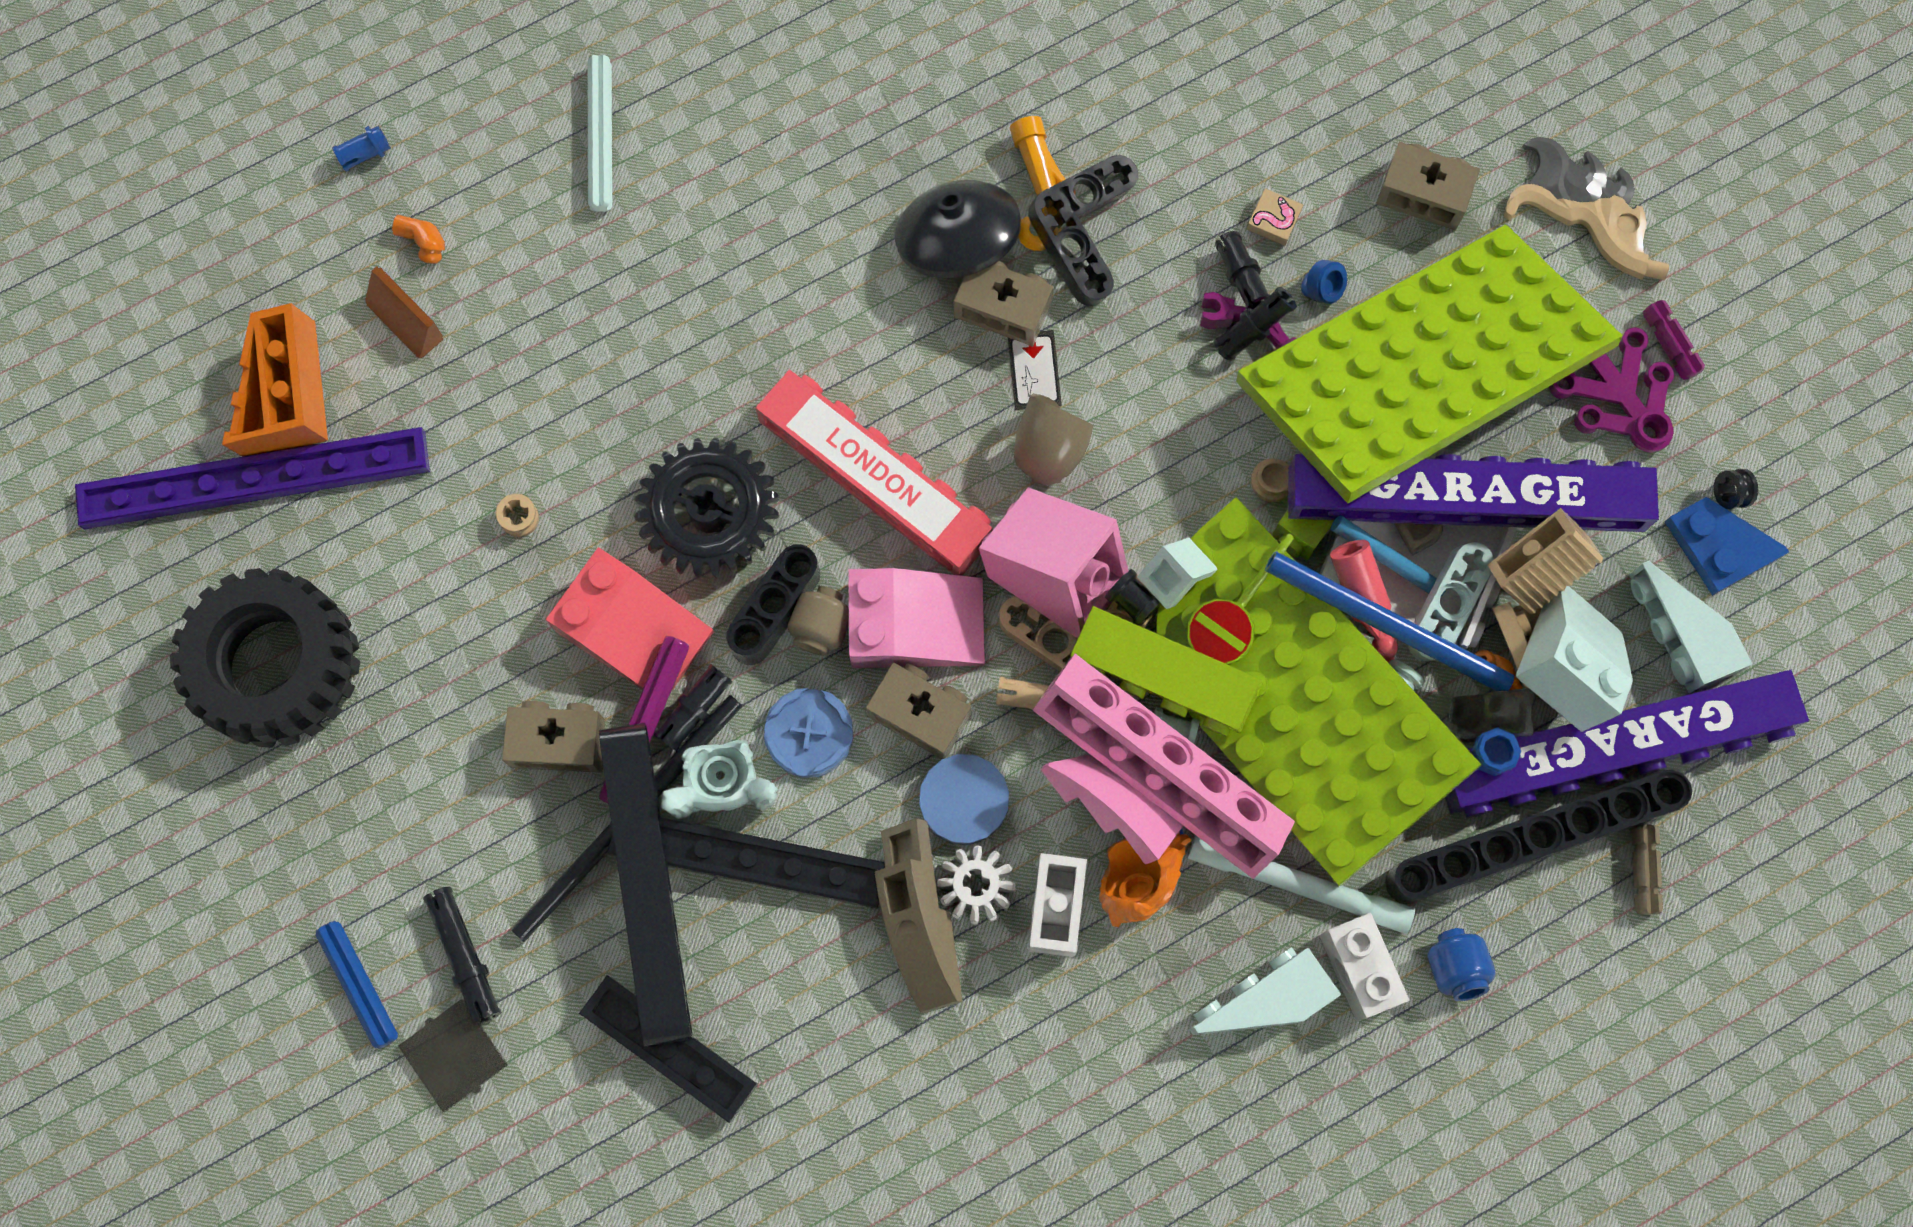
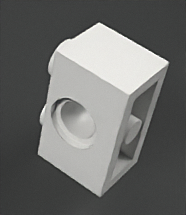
M1040 854L1028 946L1029 952L1067 957L1075 956L1087 859Z
M1371 913L1331 928L1319 935L1356 1021L1369 1018L1410 1001Z

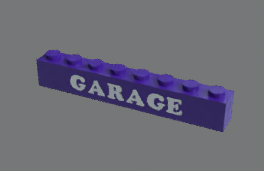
M1302 453L1295 454L1288 467V519L1335 520L1338 516L1342 515L1349 521L1535 528L1562 508L1583 530L1646 532L1659 520L1657 468L1641 467V464L1636 461H1622L1615 463L1613 466L1596 465L1595 461L1589 459L1574 460L1568 464H1551V460L1548 458H1530L1522 463L1507 462L1506 458L1501 456H1487L1479 459V461L1462 460V457L1459 455L1444 454L1436 456L1434 459H1424L1350 503H1347Z
M1791 669L1624 710L1621 715L1583 732L1578 730L1573 724H1567L1530 733V736L1515 737L1521 749V754L1515 768L1497 776H1492L1477 769L1450 792L1445 799L1450 814L1464 811L1466 818H1472L1492 812L1491 804L1508 800L1510 807H1517L1536 801L1535 793L1551 790L1553 797L1580 790L1579 782L1595 779L1596 786H1601L1624 779L1622 775L1624 771L1638 768L1640 775H1646L1666 769L1665 761L1681 758L1682 764L1685 765L1709 758V750L1724 747L1725 753L1730 754L1753 747L1751 740L1765 736L1768 743L1783 741L1795 737L1794 729L1809 722V718Z

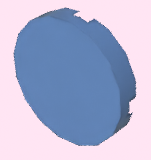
M796 689L780 697L769 710L764 727L765 745L773 761L786 773L802 778L821 777L837 769L848 756L853 742L852 719L845 705L833 694L823 690Z
M957 754L942 759L928 771L920 787L919 806L924 820L927 821L929 828L937 837L951 844L972 845L987 839L1001 827L1008 813L1009 791L1004 776L991 762L977 755Z

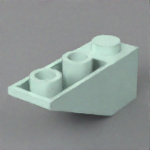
M1650 561L1644 562L1629 574L1632 593L1640 604L1645 605L1652 619L1651 629L1653 635L1660 644L1665 645L1672 659V672L1677 681L1685 685L1689 694L1731 677L1752 665L1732 623Z
M1291 947L1269 962L1274 971L1261 980L1253 973L1234 986L1232 991L1236 997L1221 1007L1216 999L1194 1014L1199 1023L1189 1030L1192 1035L1297 1024L1305 1021L1339 997L1341 993L1309 948L1296 954Z

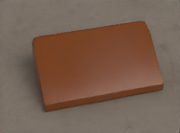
M376 266L371 272L365 298L367 306L416 357L423 358L443 341V335L434 321L381 267L378 268Z

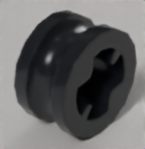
M1748 469L1722 471L1715 478L1713 485L1715 499L1725 509L1749 507L1757 500L1759 493L1757 479Z

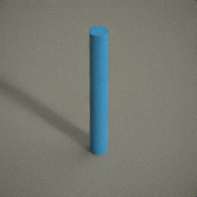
M1342 515L1334 520L1331 531L1348 542L1367 540L1377 561L1426 593H1430L1437 579L1435 576Z

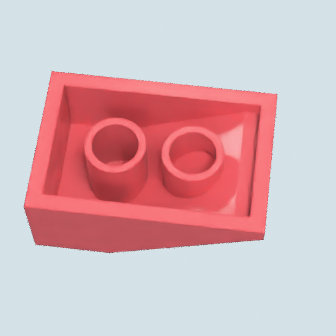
M599 547L545 619L557 634L642 690L666 636L675 637L689 645L688 653L673 686L674 689L714 632L711 627L636 571Z

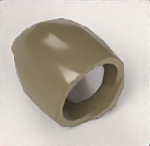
M1033 393L1029 397L1016 433L1014 449L1016 465L1032 478L1033 483L1045 486L1060 483L1081 462L1090 444L1094 425L1062 410L1057 402L1049 397Z

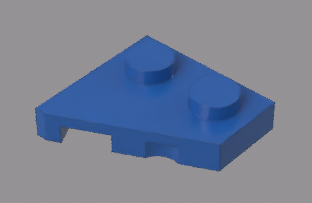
M1708 497L1701 499L1664 521L1712 596L1789 553L1786 546Z

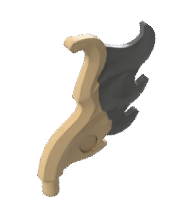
M1532 138L1523 144L1524 150L1536 152L1539 158V166L1536 174L1528 184L1517 187L1511 193L1504 211L1505 219H1513L1518 207L1521 205L1535 206L1567 226L1574 224L1585 226L1601 255L1620 271L1640 280L1644 276L1660 280L1666 279L1669 264L1648 259L1649 255L1644 253L1642 242L1647 224L1642 206H1636L1635 209L1629 207L1635 190L1630 174L1620 168L1616 173L1618 182H1612L1606 175L1605 168L1600 160L1592 153L1585 152L1583 157L1586 165H1578L1568 157L1565 149L1559 143L1550 138Z

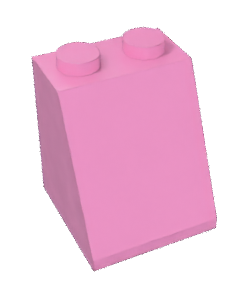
M1027 488L1021 497L1010 505L1006 515L994 530L984 537L979 547L988 578L1076 638L1079 637L1093 606L1106 611L1112 602H1109L1105 595L1128 572L1117 519L1031 488Z

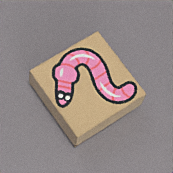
M1265 188L1246 230L1285 246L1304 204Z

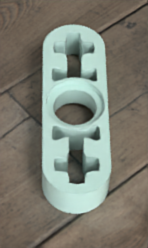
M1470 542L1452 550L1414 621L1415 624L1433 632L1439 621L1450 623V627L1447 625L1440 626L1435 634L1455 644L1492 573L1488 564L1494 558L1487 546L1479 542ZM1472 554L1476 555L1474 563L1479 566V569L1468 572L1463 582L1451 580V576L1454 579L1463 576L1467 563L1462 558ZM1446 589L1454 590L1461 599L1460 609L1454 615L1445 612L1440 604V597ZM1408 646L1411 654L1422 661L1435 660Z

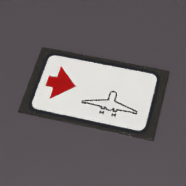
M1054 330L1040 331L1033 347L1008 338L1015 410H1024L1030 395L1033 393L1049 397L1057 402L1059 406H1062Z

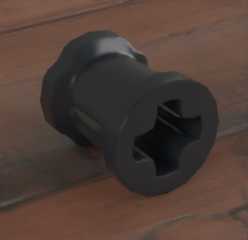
M1131 569L1113 585L1105 595V598L1109 602L1115 601L1133 618V624L1141 626L1162 604L1136 579L1137 573Z

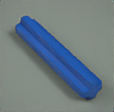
M332 921L316 930L315 936L370 1043L374 1048L378 1049L388 1046L398 1038V1033L342 925L339 922Z

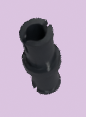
M1237 231L1226 232L1220 236L1221 240H1216L1215 247L1228 269L1226 276L1230 285L1237 287L1245 308L1254 309L1270 295L1259 276L1261 268L1256 259L1250 258L1240 233Z
M1277 287L1271 295L1254 309L1247 308L1240 314V320L1214 340L1215 348L1224 346L1218 353L1224 359L1231 362L1254 341H1262L1269 336V329L1297 308L1295 300L1287 302V300L1292 298L1291 294L1283 287Z
M710 664L687 695L682 693L678 697L679 705L661 727L654 732V735L677 752L678 747L699 721L705 722L710 715L707 711L733 681Z

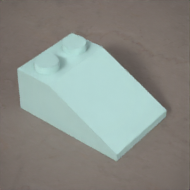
M1566 586L1565 591H1559L1557 597H1554L1550 603L1543 605L1515 677L1581 732L1621 715L1633 682L1623 632L1569 586Z

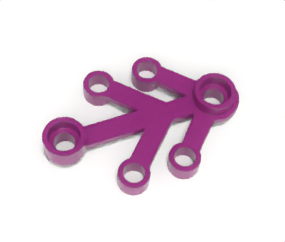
M1633 327L1624 332L1618 345L1623 353L1620 372L1609 357L1604 354L1589 363L1602 382L1578 377L1571 373L1563 378L1569 383V390L1561 389L1557 382L1549 386V390L1558 399H1567L1574 394L1619 404L1628 417L1603 413L1598 406L1589 404L1583 406L1574 417V425L1578 431L1584 434H1591L1600 429L1628 435L1638 449L1654 453L1667 447L1674 434L1672 421L1664 413L1668 385L1673 381L1674 371L1665 362H1655L1647 369L1644 374V383L1649 388L1645 407L1635 394L1642 351L1647 347L1649 341L1648 335L1644 330ZM1627 337L1636 338L1640 347L1629 345ZM1653 371L1661 372L1665 377V381H1657L1653 377ZM1583 414L1592 415L1595 419V424H1587L1583 420ZM1643 427L1652 428L1655 431L1656 437L1650 438L1643 431Z

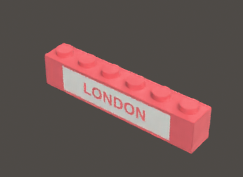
M789 369L756 406L759 422L953 575L962 576L980 555L979 547L984 537L993 531V527L990 526L991 520L973 505L968 509L955 499L957 497L956 492L944 481L937 479L933 482L922 473L923 467L911 455L903 453L900 456L888 446L890 444L889 440L879 430L872 426L865 429L856 422V415L844 403L837 400L833 404L822 395V388L807 375H803L800 378Z

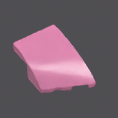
M1090 754L1050 762L1043 765L1040 769L1065 803L1079 798L1105 834L1119 829L1145 865L1159 860L1183 827L1177 820Z

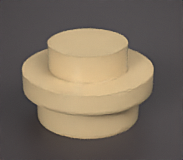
M1275 458L1266 459L1257 464L1251 475V486L1255 494L1269 502H1278L1288 497L1289 465Z

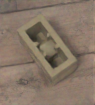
M1399 141L1390 161L1376 204L1456 231L1466 213L1480 168L1471 166L1464 159L1458 157L1448 158L1430 152L1422 145L1406 144Z
M998 261L982 271L964 277L954 300V318L1033 347L1052 303L1053 286L1036 274L1025 273L1022 275L1009 270L1004 263ZM1005 295H1009V296L1006 298L1005 302H1004V301H1000V300H1002V299L1004 298Z
M893 662L866 706L867 717L938 758L945 759L971 717V706L966 704L968 698L950 686L945 685L941 690L927 682L929 679L928 674L912 664L906 663L903 668ZM924 700L929 701V711L931 714L922 711L919 716H915L912 702L920 705Z
M523 701L522 707L507 708L502 761L509 767L518 769L601 773L602 755L599 730L605 729L606 720L598 711H594V706L589 704L568 703L565 710L549 709V704L541 701ZM556 727H558L564 733V736L556 737L554 744L546 739V735L554 734Z

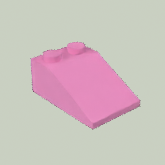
M897 568L848 569L849 658L852 668H890L893 662L901 667H904L906 663L916 667L985 666L983 578Z

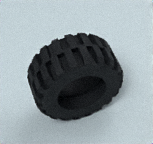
M260 568L246 570L244 572L245 578L240 579L234 573L220 579L222 586L217 590H213L209 586L198 595L202 599L201 603L195 609L188 606L181 616L187 620L184 629H175L172 643L177 645L179 650L178 653L170 655V669L181 675L175 677L173 681L177 693L186 698L184 705L193 715L202 719L204 724L235 741L246 745L251 742L258 747L273 748L276 741L285 746L299 743L300 733L305 732L312 737L323 730L320 722L328 716L332 720L336 719L342 712V709L337 707L342 696L348 699L351 698L355 686L349 682L350 675L359 674L360 660L353 656V652L359 649L357 636L349 630L352 624L346 614L337 607V604L310 581L299 575L293 577L287 571L272 569L268 575ZM272 622H290L294 624L301 634L302 653L293 675L278 689L261 696L247 697L238 692L233 682L232 663L235 653L245 637L255 629Z

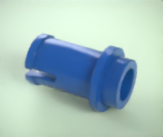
M370 126L365 127L366 132L338 146L332 147L339 163L346 172L350 168L377 155L381 158L384 157V152L391 149L379 126L372 129Z

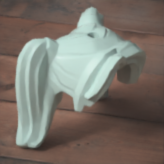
M736 740L722 745H703L686 749L682 755V760L684 761L683 787H675L663 791L661 803L662 809L675 816L676 819L685 818L691 813L699 812L700 810L711 812L733 810L745 804H752L757 810L765 811L775 804L778 789L769 780L756 778L753 766V753L749 750L748 742L746 740ZM720 771L725 774V777L721 780L716 778V774Z

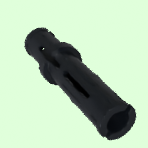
M452 887L436 889L433 891L434 897L431 893H428L423 897V900L428 907L455 975L451 981L455 989L460 988L472 1018V1024L475 1026L491 1020L490 1016L496 1018L502 1013L486 978L490 972L486 964L480 963L453 896Z

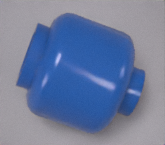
M1462 928L1450 929L1437 936L1438 943L1432 946L1427 954L1438 990L1442 994L1453 996L1455 1001L1472 1000L1486 994L1490 990L1489 984L1496 977V972L1484 938L1477 934H1465Z

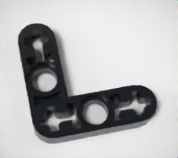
M1123 155L1111 156L1042 191L1032 201L1028 209V217L1072 295L1079 303L1085 306L1098 305L1110 295L1114 287V280L1080 219L1123 197L1136 185L1138 180L1137 167L1130 158ZM1112 172L1115 174L1121 172L1124 175L1122 181L1115 180L1104 188L1102 181ZM1083 184L1089 187L1093 194L1092 203L1080 202L1075 197L1074 186ZM1044 206L1047 208L1054 206L1057 213L1054 217L1051 214L1045 216L1042 213V209ZM1063 224H1066V228L1057 235H1054L1053 231L1056 227L1059 229ZM1071 238L1075 240L1081 249L1080 256L1071 258L1065 255L1061 248L1062 239ZM1086 260L1089 265L1085 269L1082 268L1076 272L1075 268L1079 267ZM1087 280H1097L1100 286L1097 289L1092 288L1088 290L1084 283Z

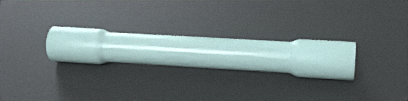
M1194 836L1187 859L1225 872L1231 871L1251 878L1199 837ZM1271 862L1254 878V880L1358 916L1371 913L1377 925L1403 934L1409 932L1415 915V908L1378 895H1368L1345 886H1339L1336 883L1275 862Z

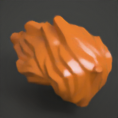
M1179 831L1159 860L1146 865L1126 838L1113 843L1108 848L1107 856L1109 863L1101 879L1099 901L1102 903V909L1108 914L1112 926L1119 927L1121 923L1145 921L1169 902L1181 876L1180 868L1183 865V856L1186 854L1185 846L1191 842L1188 835H1180Z

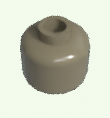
M819 586L817 592L807 591L801 593L787 624L788 632L794 637L792 643L807 652L825 656L827 651L836 650L842 645L849 627V607L842 602L843 594L824 586Z

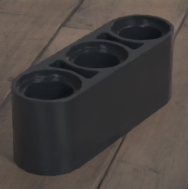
M802 544L786 547L730 624L726 640L733 656L740 663L745 665L761 663L787 629V624L801 593L813 591L820 580V569L815 553L809 547ZM803 561L811 566L809 572L802 577H793L788 574L789 567L795 562ZM771 597H780L786 601L784 608L777 613L765 612L763 605ZM753 632L760 636L759 643L750 650H743L737 646L739 638L745 633Z

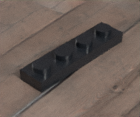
M606 975L579 1013L728 1123H732L758 1086L757 1082L695 1037L691 1040L645 1048L636 995L608 975Z

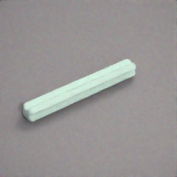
M592 55L588 59V204L594 212H607L612 208V64L606 55Z

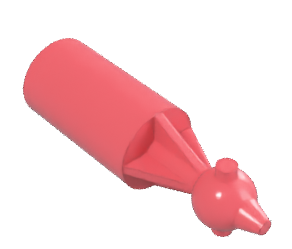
M1355 540L1335 548L1330 553V557L1340 585L1391 610L1392 606L1370 543L1367 540ZM1352 617L1354 621L1360 622L1374 637L1371 644L1388 663L1391 660H1395V655L1398 651L1396 639Z

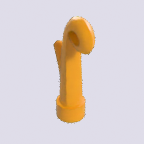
M1028 116L1013 122L1009 128L1014 146L1020 150L1036 195L1038 196L1042 191L1066 180L1048 150L1045 142L1047 136L1042 118L1039 116ZM1044 206L1042 213L1045 216L1051 214L1054 217L1057 210L1054 206L1051 208ZM1024 217L1021 220V230L1018 237L1020 243L1033 251L1046 250L1039 236H1034L1030 232L1029 228L1033 226L1029 217ZM1058 227L1055 228L1053 231L1054 235L1061 231V227L1059 229Z

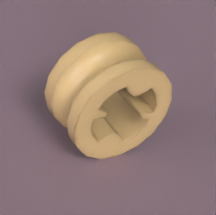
M516 493L507 495L497 505V521L509 535L514 537L527 536L537 527L539 522L538 510L525 495ZM521 506L528 516L526 519L521 517L523 522L515 525L507 516L509 512L515 513L513 511L514 507Z

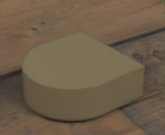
M1393 523L1412 556L1435 544L1443 533V525Z

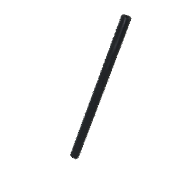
M729 695L717 707L708 719L654 775L658 798L684 771V761L682 760L684 751L690 747L708 745L743 707L732 695ZM611 823L512 928L511 931L523 942L536 931L608 853L613 834Z

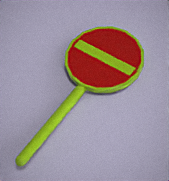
M1287 534L1275 551L1284 554L1292 543L1293 536ZM1267 562L1237 603L1230 599H1213L1203 603L1193 612L1188 623L1187 632L1191 649L1227 665L1239 661L1249 652L1254 641L1255 626L1245 606L1269 573L1265 571Z

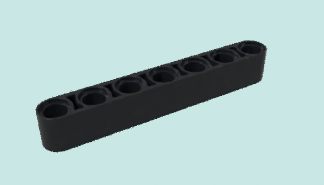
M646 723L599 730L600 748L643 1043L645 1048L691 1040L693 1038Z
M1661 771L1410 857L1391 868L1387 874L1385 881L1387 892L1391 898L1399 903H1415L1633 828L1637 825L1662 818L1680 810L1689 803L1692 797L1691 783L1679 771ZM1658 783L1665 785L1670 790L1672 795L1670 804L1663 802L1658 797L1656 790ZM1616 797L1623 799L1629 805L1630 817L1628 819L1621 817L1616 812L1614 806ZM1574 812L1581 813L1587 819L1589 827L1586 834L1579 832L1573 826L1572 815ZM1531 826L1538 827L1545 833L1547 842L1544 848L1537 847L1530 840L1529 831ZM1489 841L1499 843L1504 849L1505 856L1502 863L1495 862L1488 856L1486 847ZM1446 855L1454 856L1461 862L1463 870L1460 878L1452 877L1444 869L1443 863ZM1403 870H1410L1417 874L1420 879L1418 892L1413 893L1403 887L1400 879Z

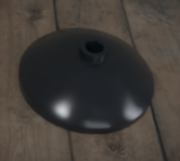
M977 180L951 181L927 190L904 210L896 225L895 243L901 259L907 266L918 273L937 278L967 276L992 266L1012 249L1020 234L1021 216L1014 198L999 186Z

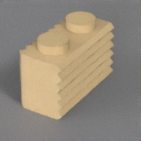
M1560 508L1490 562L1488 567L1500 587L1529 614H1535L1537 608H1543V605L1550 603L1554 597H1557L1559 591H1565L1566 586H1572L1574 580H1579L1580 577L1587 575L1594 569L1596 563H1602L1603 556L1587 533Z

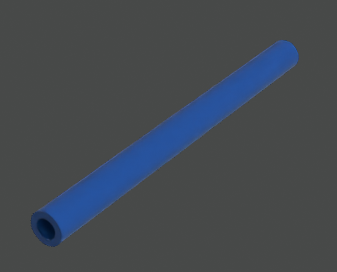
M1275 551L1267 562L1265 571L1483 685L1503 695L1511 688L1514 682V675L1287 556Z

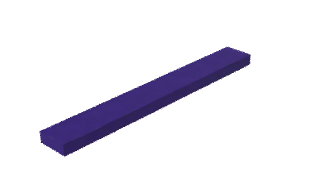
M422 427L75 484L78 526L86 530L430 472L426 433Z

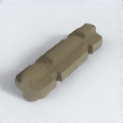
M1637 825L1631 830L1632 845L1636 846L1637 849L1636 852H1632L1634 888L1638 889V895H1634L1635 911L1642 915H1657L1663 911V895L1658 894V888H1662L1661 851L1656 850V845L1660 844V830L1655 825Z

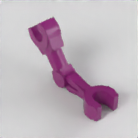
M1204 293L1201 308H1211L1216 313L1203 312L1200 326L1206 329L1231 327L1232 322L1240 320V314L1246 308L1245 306L1234 305L1235 300L1222 296L1219 293ZM1279 322L1269 329L1270 334L1266 337L1276 350L1297 339L1296 337L1289 339Z

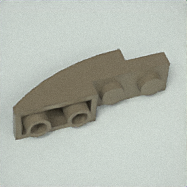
M914 818L881 831L885 868L875 871V878L885 927L898 967L921 1013H928L961 1003L962 994L950 911L939 909L928 823L926 820Z

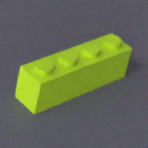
M1095 606L1092 607L1070 655L1073 657L1074 654H1077L1101 674H1108L1121 680L1119 687L1131 695L1144 699L1146 692L1163 699L1160 707L1184 718L1188 711L1204 717L1202 726L1224 736H1228L1230 729L1241 733L1262 686V680Z

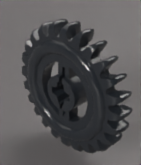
M700 438L694 440L692 450H688L683 443H678V455L675 457L667 451L663 452L662 457L665 465L650 464L649 469L655 477L653 479L643 478L639 482L648 493H642L635 497V502L638 505L646 507L636 512L634 517L637 522H648L639 531L642 539L653 537L648 544V551L654 554L663 549L660 558L663 566H667L676 557V570L679 574H683L686 567L691 563L694 575L698 579L701 577L705 565H709L713 576L718 578L721 563H725L733 573L737 572L735 558L738 556L748 564H752L753 560L748 548L752 546L760 551H765V544L759 537V534L773 536L774 529L765 520L779 518V512L775 508L768 506L770 503L778 502L779 495L774 491L765 490L774 485V478L770 475L759 476L765 470V463L757 461L749 464L752 459L751 450H744L736 455V442H729L724 449H720L718 438H713L708 448H704ZM712 477L721 479L732 486L737 494L739 506L736 508L728 505L720 489L713 485H698L691 491L683 487L699 478ZM711 503L715 505V511L708 510L705 516L701 514L700 508L708 509ZM675 504L686 508L691 522L701 532H718L724 528L726 523L730 524V526L718 534L709 536L692 534L682 528L677 521L674 510Z

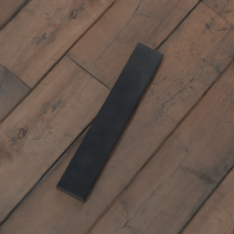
M661 817L668 867L878 909L879 897L875 871L884 869L885 862ZM612 834L608 854L616 856Z

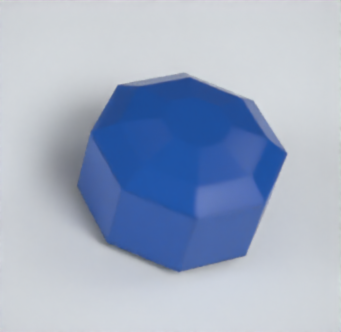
M1495 728L1482 733L1476 738L1471 754L1481 764L1478 770L1492 776H1497L1516 767L1521 749L1514 734Z

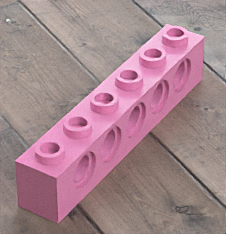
M1077 654L1073 655L1052 681L1033 711L1254 879L1279 855L1295 821Z

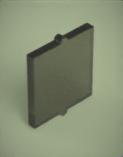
M463 999L459 1000L435 1019L427 1018L423 1028L398 1045L442 1112L448 1111L469 1094L480 1093L482 1090L481 1085L508 1066V1063L481 1024L475 1026L472 1024L471 1015Z

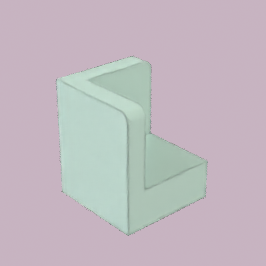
M1186 538L1162 546L1137 578L1166 609L1176 606L1197 581L1211 577L1217 571V567L1190 538Z

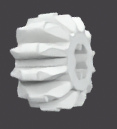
M975 846L973 850L974 860L968 861L966 853L959 849L956 851L957 860L961 865L959 868L948 861L943 863L942 869L954 878L938 879L937 887L943 890H953L944 895L940 902L943 907L949 906L956 901L959 902L953 912L954 919L959 920L965 910L968 909L971 910V925H978L980 910H984L987 919L993 922L997 919L996 912L992 907L993 903L1005 910L1009 908L1010 901L998 892L1010 893L1015 891V883L999 881V879L1008 876L1012 872V868L1009 864L1002 865L997 869L994 868L1000 856L997 851H993L987 861L981 860L982 847ZM977 874L981 875L982 883L989 884V889L987 891L982 889L981 896L975 897L971 896V889L969 887H963V883L965 880L971 882V875Z

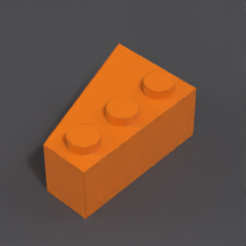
M292 303L250 313L239 363L243 367L238 392H233L230 405L235 407L230 432H224L222 445L240 456H248L328 441L315 321Z

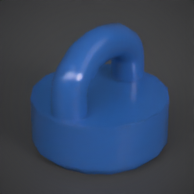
M1322 259L1316 262L1302 281L1301 291L1303 295L1316 302L1325 304L1337 302L1344 294L1348 280L1345 267L1341 263Z

